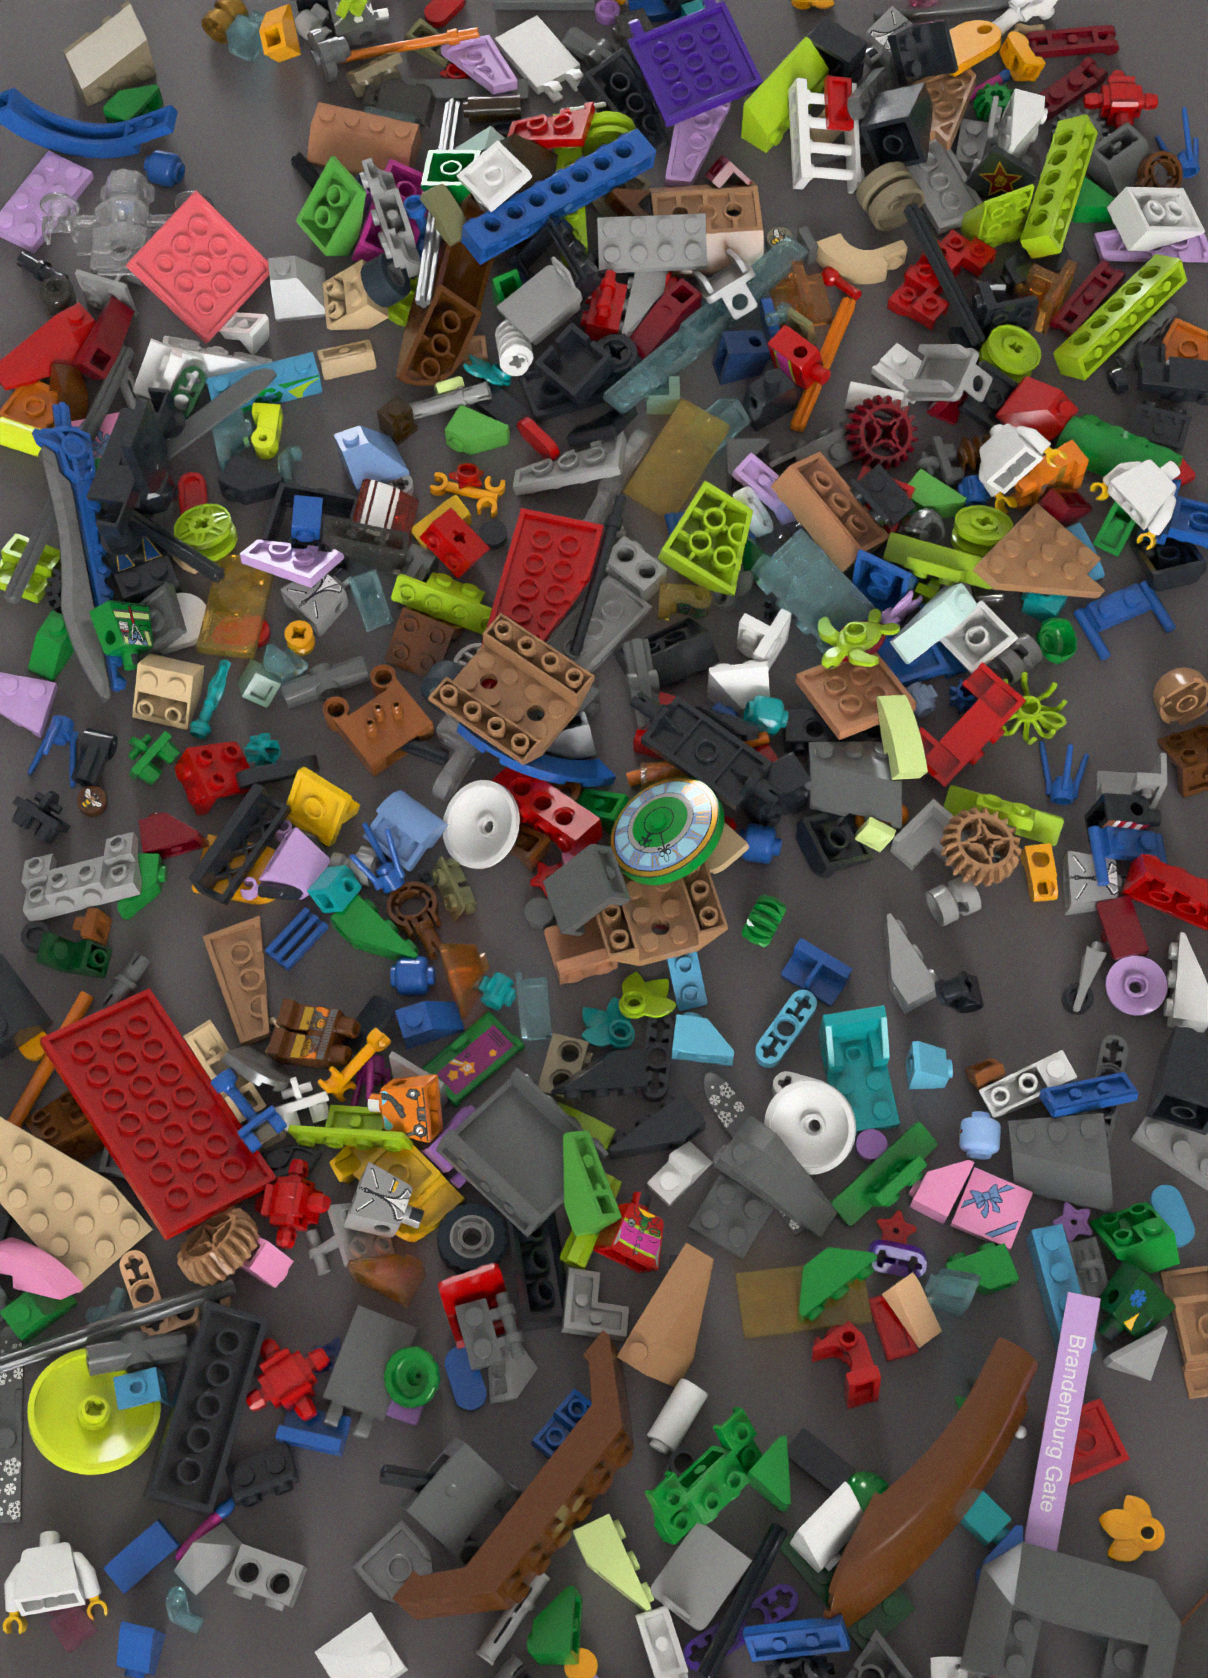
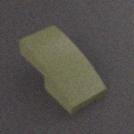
M442 182L422 193L420 200L436 219L434 228L451 247L461 241L462 226L467 221L456 200Z

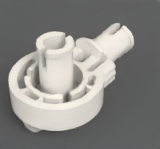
M1011 0L1008 2L1009 9L992 23L1000 28L1002 36L1017 22L1025 23L1033 16H1039L1042 20L1049 19L1055 12L1053 6L1058 0Z

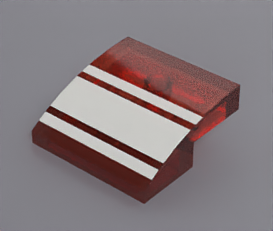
M367 478L363 479L351 529L371 541L380 538L399 551L407 549L419 500L387 484Z

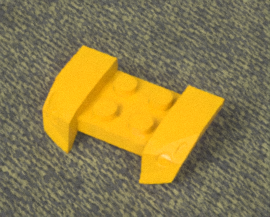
M346 1145L329 1162L339 1182H344L347 1185L355 1178L360 1181L368 1162L411 1185L413 1190L408 1204L424 1210V1215L418 1229L401 1223L395 1233L398 1237L409 1242H416L439 1226L441 1220L445 1219V1215L449 1211H453L455 1207L465 1201V1198L414 1145L411 1150L401 1149L400 1152H390L378 1147H372V1150L367 1151Z

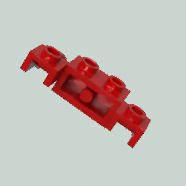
M952 229L941 242L937 240L955 278L960 274L962 267L980 277L984 266L988 262L992 264L995 261L997 250L977 237L970 241ZM923 251L919 261L915 265L911 264L905 271L903 276L905 281L888 299L887 308L897 315L914 319L932 331L935 328L937 318L941 314L945 316L948 313L950 303L939 297L944 290Z
M983 662L962 683V686L977 699V702L938 742L922 726L919 728L928 773L944 788L968 763L974 766L982 758L985 752L981 749L989 741L994 745L1005 733L1002 727L1026 702L1018 692L1005 683Z

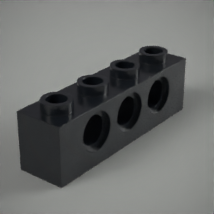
M785 709L789 715L787 725L783 728L784 753L793 752L795 756L807 755L808 742L882 741L880 724L839 740L816 709ZM816 731L820 736L812 737L807 732ZM874 731L878 736L872 737L865 732Z

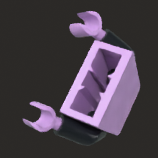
M285 820L281 825L284 831L278 830L275 834L276 840L281 843L258 879L261 883L257 885L254 878H245V886L253 888L250 890L241 889L242 897L246 900H253L259 895L262 898L295 901L309 895L307 890L330 863V859L325 854L317 835L297 827L292 829L291 822Z

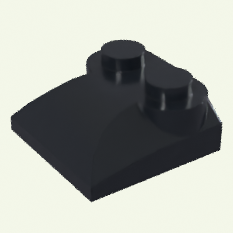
M1167 537L1164 545L1156 543L1152 549L1146 550L1151 543L1150 541L1142 540L1139 544L1137 541L1131 542L1130 547L1146 573L1145 581L1149 588L1161 592L1195 583L1207 570V561L1193 543L1180 542L1175 538Z
M827 812L803 817L796 824L797 843L810 869L819 877L829 878L836 871L867 863L874 859L869 847L855 840L856 831L859 828L851 813L841 816Z

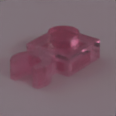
M81 1606L47 1612L49 1615L56 1617L49 1623V1626L69 1653L73 1652L98 1631Z

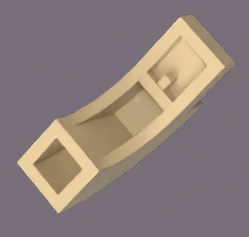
M841 233L816 242L818 245L816 261L823 269L827 266L834 268L849 283L875 284L886 280L887 270H894L905 264L908 247L903 240L875 250H861L848 244Z
M210 1019L183 1036L211 1080L229 1068L221 1060L225 1053L230 1050ZM232 1070L238 1077V1080L235 1082L236 1087H238L244 1095L243 1097L247 1099L253 1109L258 1112L265 1108L266 1104L253 1083ZM220 1093L240 1123L245 1121L246 1118L240 1112L241 1110L235 1106V1103H233L227 1093Z

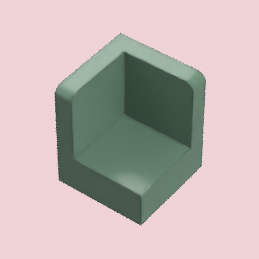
M669 376L668 388H648L646 390L647 415L680 413V376Z
M252 659L237 683L243 698L268 708L281 686L278 674L274 669Z

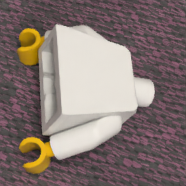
M998 424L991 428V438L979 450L981 464L978 477L990 496L996 498L995 508L1008 513V510L1005 508V502H1007L1009 507L1016 508L1017 501L1014 497L1004 496V494L1044 459L1043 453L1047 455V463L1056 468H1060L1054 461L1057 454L1066 460L1068 457L1065 452L1052 449L1050 447L1051 443L1035 429L1025 426L1015 428L1011 424Z
M1146 460L1143 463L1139 461L1120 463L1103 478V483H1093L1090 486V491L1095 492L1101 487L1102 493L1097 496L1096 500H1105L1110 495L1143 530L1148 527L1149 531L1138 536L1137 543H1141L1145 536L1149 537L1151 543L1146 548V550H1149L1156 545V535L1161 534L1172 517L1176 504L1174 494L1177 489L1172 480L1180 475V470L1172 461H1169L1161 468L1152 460Z
M56 1531L41 1533L40 1547L24 1550L20 1562L15 1565L4 1583L5 1611L9 1612V1617L5 1619L2 1626L6 1634L12 1633L11 1624L13 1620L19 1623L18 1631L21 1634L26 1631L28 1625L24 1616L86 1605L85 1598L90 1601L87 1608V1615L90 1619L95 1620L92 1613V1608L95 1604L103 1606L105 1616L109 1612L107 1603L99 1598L101 1589L94 1567L81 1552H74L70 1543H60V1534Z

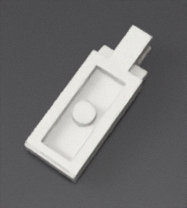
M661 1606L635 1615L654 1678H688V1668L669 1609L666 1606Z

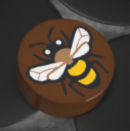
M88 786L79 792L77 805L84 815L95 817L101 815L106 810L108 799L101 788Z

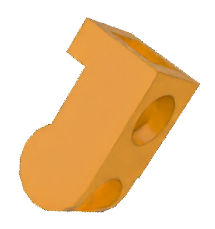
M1012 31L999 49L1002 61L1006 68L1009 69L1014 81L1035 82L1046 63L1042 57L1034 55L1028 45V39L1023 34Z
M1051 843L1024 846L1020 859L1022 866L1024 865L1031 901L1057 900V873Z

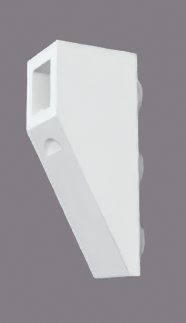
M1180 932L1175 942L1171 941L1169 945L1168 959L1172 960V970H1168L1166 979L1167 986L1170 988V996L1165 999L1163 1016L1168 1017L1167 1027H1189L1197 1032L1204 1033L1208 1027V983L1186 934Z
M1063 1050L980 1089L979 1093L994 1119L1041 1102L1039 1098L1041 1089L1076 1082L1077 1075Z

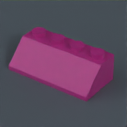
M389 158L384 171L393 174L402 202L404 203L405 199L411 195L421 196L424 193L421 189L423 173ZM373 200L351 258L355 262L362 259L368 262L385 253L378 233L382 232L381 226H375L370 211L375 209ZM408 217L416 245L420 230L415 219Z

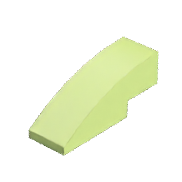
M877 696L876 701L883 751L889 757L892 780L921 778L928 772L917 721L907 696Z

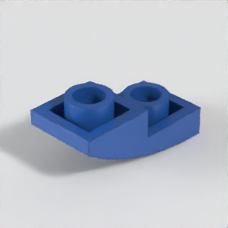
M574 1388L554 1411L550 1420L532 1439L531 1445L546 1458L550 1459L590 1408L592 1402Z
M158 1519L103 1569L123 1594H125L171 1554L180 1543L163 1522Z

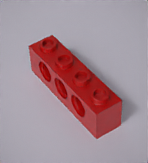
M509 767L503 769L490 780L501 784L513 795L519 809L520 822H526L536 831L548 836L564 853L569 852L575 857L577 853H580L590 844H596L602 838L600 818L548 782L522 774Z

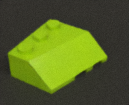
M704 481L663 546L657 559L704 589L734 596L753 510L709 482Z

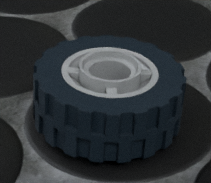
M466 1203L464 1206L459 1205L455 1207L453 1211H449L445 1215V1219L441 1220L439 1224L437 1244L440 1258L442 1261L444 1260L446 1267L449 1270L455 1271L457 1275L475 1270L482 1265L492 1263L499 1265L502 1262L503 1255L506 1253L507 1246L506 1227L502 1223V1218L496 1215L490 1207L486 1208L483 1204L479 1203L478 1205ZM468 1235H476L481 1241L477 1245L469 1246L464 1242V1239Z

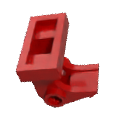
M849 1320L842 1326L837 1324L831 1327L824 1335L825 1338L823 1340L817 1337L813 1341L815 1345L812 1347V1362L837 1358L848 1365L851 1372L845 1374L844 1400L847 1409L879 1401L881 1375L878 1366H874L864 1335Z

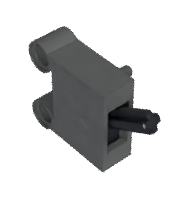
M457 1437L449 1443L426 1471L384 1464L379 1475L381 1484L410 1489L398 1505L448 1551L450 1560L460 1568L466 1567L482 1545L470 1538L469 1535L488 1512L494 1507L497 1511L506 1515L512 1508L511 1506L506 1509L505 1503L507 1498L515 1494L516 1503L524 1492L504 1480L467 1443ZM472 1546L471 1556L467 1560L462 1561L461 1555L463 1550Z

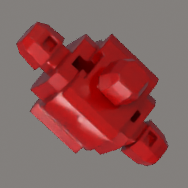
M1122 70L1112 72L1111 76L1108 77L1107 85H1101L1099 94L1097 92L1087 93L1083 98L1084 108L1092 110L1098 108L1099 117L1106 119V126H1115L1116 130L1127 122L1133 126L1134 118H1140L1142 109L1153 110L1158 106V95L1152 93L1143 94L1142 85H1136L1135 76H1126Z
M293 1159L287 1174L289 1176L278 1177L275 1184L266 1183L264 1195L255 1199L254 1209L261 1213V1216L270 1219L269 1225L279 1228L276 1233V1245L282 1249H292L297 1236L295 1232L307 1231L308 1225L311 1223L318 1224L320 1213L330 1209V1197L315 1189V1183L305 1179L308 1177L309 1166L308 1162L301 1159Z
M271 1338L266 1339L262 1342L260 1349L264 1362L259 1364L263 1373L257 1377L262 1387L260 1389L255 1388L249 1392L245 1401L252 1412L266 1407V1403L271 1400L276 1409L284 1405L288 1413L294 1409L303 1421L311 1420L317 1415V1409L311 1399L316 1395L312 1386L318 1383L313 1372L316 1370L320 1372L329 1364L330 1359L323 1348H318L308 1353L309 1357L304 1359L299 1350L291 1354L287 1347L281 1350Z

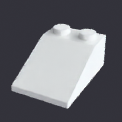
M1014 89L998 124L997 146L1016 158L1021 159L1030 143H1035L1039 124L1043 125L1046 120L1048 109L1044 108L1045 96Z
M1125 187L1107 207L1112 221L1116 225L1123 244L1128 251H1150L1202 235L1205 232L1184 188Z
M846 1481L797 1530L789 1543L817 1573L824 1567L830 1571L840 1561L842 1555L839 1551L849 1543L864 1514L851 1487Z

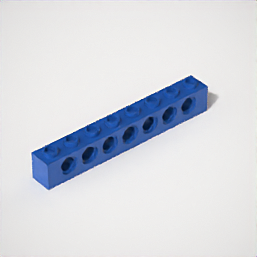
M638 128L629 133H623L612 143L600 146L594 153L578 158L569 167L559 169L551 177L535 182L524 192L512 195L508 201L499 205L494 211L490 212L487 210L481 216L469 219L462 226L461 242L481 265L538 233L549 221L550 216L561 220L653 168L656 150Z

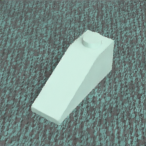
M962 583L942 588L890 643L906 664H910L960 625L978 604Z

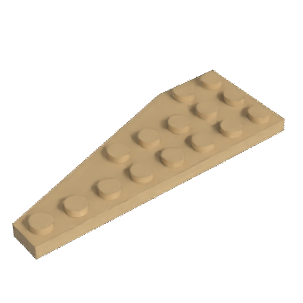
M0 1116V1203L38 1248L56 1258L83 1283L84 1290L150 1233L153 1228L112 1181Z

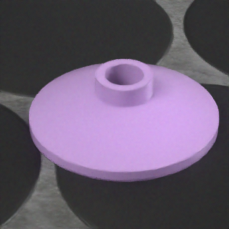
M1130 956L1117 961L1109 970L1105 983L1106 993L1111 1003L1123 1013L1133 1016L1147 1015L1159 1008L1165 1000L1168 989L1166 976L1160 966L1143 956ZM1137 984L1140 987V992L1133 993L1129 986Z

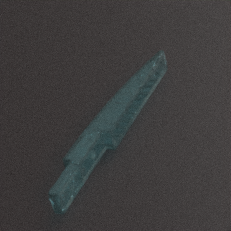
M787 235L750 266L756 275L747 281L746 285L756 303L808 254V250L790 235ZM737 294L732 299L733 307L738 310L745 308L748 302L744 294ZM722 298L711 304L705 303L681 323L678 332L605 391L603 399L620 414L630 411L653 390L657 389L659 391L668 383L669 376H677L721 337L722 331H728L742 317L735 320Z

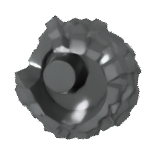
M928 508L911 512L903 520L901 535L939 545L945 536L942 517L933 509Z

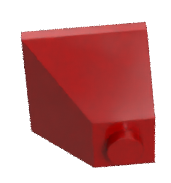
M1026 376L1021 380L995 416L1003 425L1011 424L1015 428L1018 426L1037 430L1045 439L1051 441L1063 431L1066 424L1079 409L1062 390Z

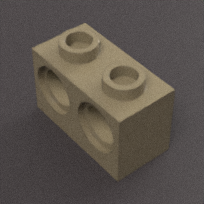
M553 1033L538 1087L546 1095L552 1096L559 1103L574 1108L576 1099L564 1100V1094L552 1095L551 1090L555 1088L556 1082L565 1081L592 1062L593 1053L589 1052V1042ZM567 1052H574L578 1055V1058L573 1062H567L562 1059V1056Z

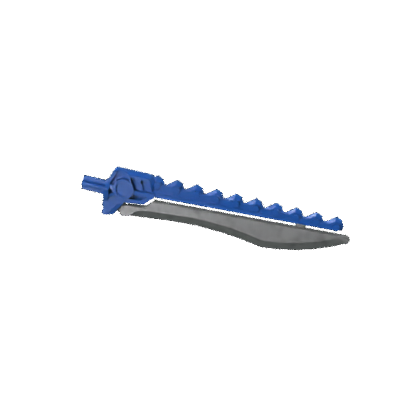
M59 402V404L52 405L55 427L50 429L43 428L41 430L35 428L32 435L36 444L42 448L38 456L43 464L57 525L61 559V611L72 647L85 674L101 698L100 701L105 703L111 694L103 649L89 613L90 610L94 609L72 495L73 490L96 608L112 600L114 592L104 580L109 578L111 570L101 559V557L106 556L107 552L102 547L101 541L98 538L100 533L96 526V522L99 520L95 517V514L100 512L102 505L97 501H90L86 497L96 473L93 444L89 433L79 430L78 427H72L69 405H66L65 402ZM104 653L110 688L114 692L124 690L127 681L117 671V668L122 666V657L110 656Z

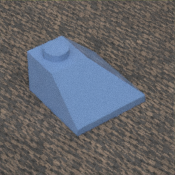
M360 425L334 434L340 460L357 493L368 490L371 480H375L374 487H376L378 482L385 484L409 475V470L391 436Z

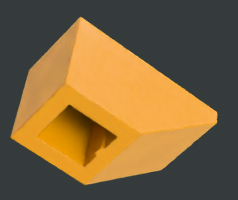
M287 4L266 12L259 28L264 55L278 63L301 55L291 5Z

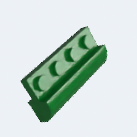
M1086 413L1081 418L1074 415L1069 420L1056 445L1057 449L1073 439L1089 460L1086 469L1102 477H1105L1120 463L1135 461L1143 463L1146 460H1152L1161 468L1169 461H1172L1180 467L1183 456L1169 448L1156 445L1144 437L1131 434L1119 426H1113L1100 420L1097 416Z

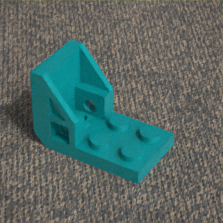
M885 1006L823 1015L818 1038L826 1082L842 1093L849 1102L856 1120V1134H860L867 1129L879 1131L898 1128L900 1121L887 1067L890 1055Z

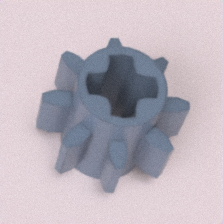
M916 682L906 688L916 701V709L913 711L914 715L918 718H923L935 710V702L937 701L935 698L938 694L931 684L926 687L925 684Z

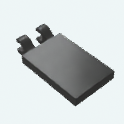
M357 1305L322 1399L330 1401L322 1424L335 1428L341 1417L343 1407L361 1413L353 1436L364 1440L368 1437L373 1420H384L392 1399L384 1386L385 1365L392 1354L398 1349L411 1346L417 1327Z

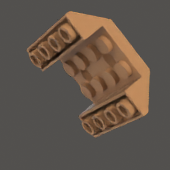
M754 181L749 186L745 182L724 183L720 188L715 184L648 188L650 191V211L653 215L705 213L707 270H699L704 276L714 275L731 264L725 252L729 248L752 267L754 272H764L763 224L758 186ZM737 210L740 214L738 216H730L727 212ZM694 270L672 271V277H695L692 273Z
M500 613L484 631L483 646L453 681L445 677L428 697V701L520 764L525 765L542 756L577 714L595 676ZM485 679H494L497 685L492 689H485L481 686V683ZM539 710L544 714V717L539 721H532L528 718V714L531 711Z
M706 861L687 876L661 885L637 883L629 879L621 871L631 900L623 906L610 904L595 915L608 959L636 966L699 951L728 930V925ZM662 924L667 926L669 931L664 935H657L652 929L656 925Z

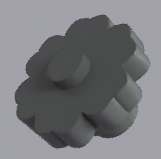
M320 28L309 31L307 36L312 50L310 54L314 65L321 71L322 77L327 83L337 80V77H339L337 64L345 62L346 58L351 56L345 37L341 36L338 38L334 36L325 39Z

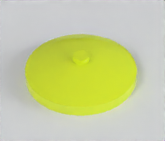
M86 1348L59 1357L39 1375L29 1396L27 1411L28 1427L36 1447L56 1466L78 1474H105L129 1465L149 1447L159 1426L161 1403L156 1401L119 1410L113 1378L128 1373L123 1370L90 1376L86 1362Z

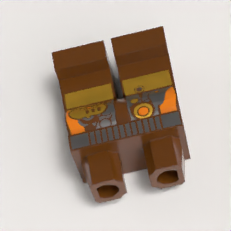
M284 998L276 1021L280 1028H274L267 1054L276 1062L285 1065L324 1068L326 1070H329L330 1067L347 1066L352 1058V1050L349 1046L342 1045L344 1037L356 1039L361 1024L356 1019L345 1016L340 1009L299 1004L295 1000Z

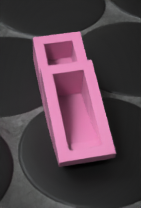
M13 1237L0 1241V1273L12 1276L14 1289L59 1300L83 1290V1283L67 1267L44 1250Z

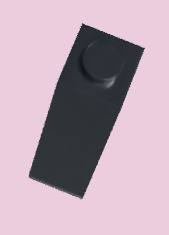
M1064 244L1061 253L1034 259L1030 257L1026 249L1021 247L1004 263L1000 279L1006 284V290L1010 298L1015 299L1069 281L1074 268V262Z

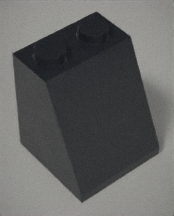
M925 82L875 95L860 125V129L876 169L884 164L896 161L904 163L906 167L927 162L933 103Z
M1175 1026L1160 1052L1145 1116L1203 1135L1208 1133V1040L1206 1035L1198 1033L1189 1027Z

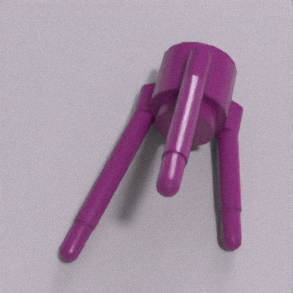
M373 1055L356 1073L355 1084L357 1088L353 1091L350 1106H357L362 1083L366 1085V1101L368 1102L369 1096L373 1093V1086L380 1085L382 1080H384L385 1085L391 1081V1069L385 1067L384 1057Z

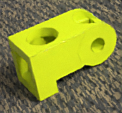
M253 403L252 416L255 425H257V430L251 436L253 449L256 456L260 459H271L277 454L284 418L281 405Z

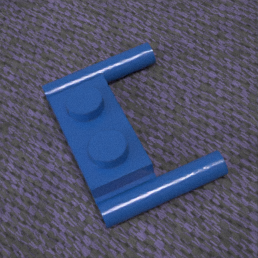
M1146 581L1141 582L1139 585L1135 583L1087 604L1086 608H1079L1073 613L1101 661L1108 659L1111 653L1098 632L1148 612L1151 609L1166 633L1176 628L1153 589L1149 588Z
M1099 826L1088 828L1098 886L1110 884L1105 858L1134 861L1141 854H1150L1167 864L1162 834H1155L1153 831L1106 826L1102 829Z

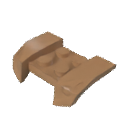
M1208 1266L1159 1272L1163 1292L1176 1306L1172 1314L1184 1362L1181 1370L1188 1399L1208 1397Z

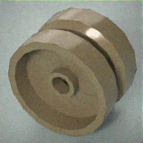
M896 161L884 164L871 172L859 185L856 191V199L863 210L868 213V217L877 230L889 231L908 222L904 209L912 203H917L921 208L925 200V194L918 183L913 180L905 164Z

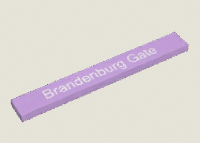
M1067 1292L1024 1535V1543L1056 1552L1101 1301L1100 1298Z

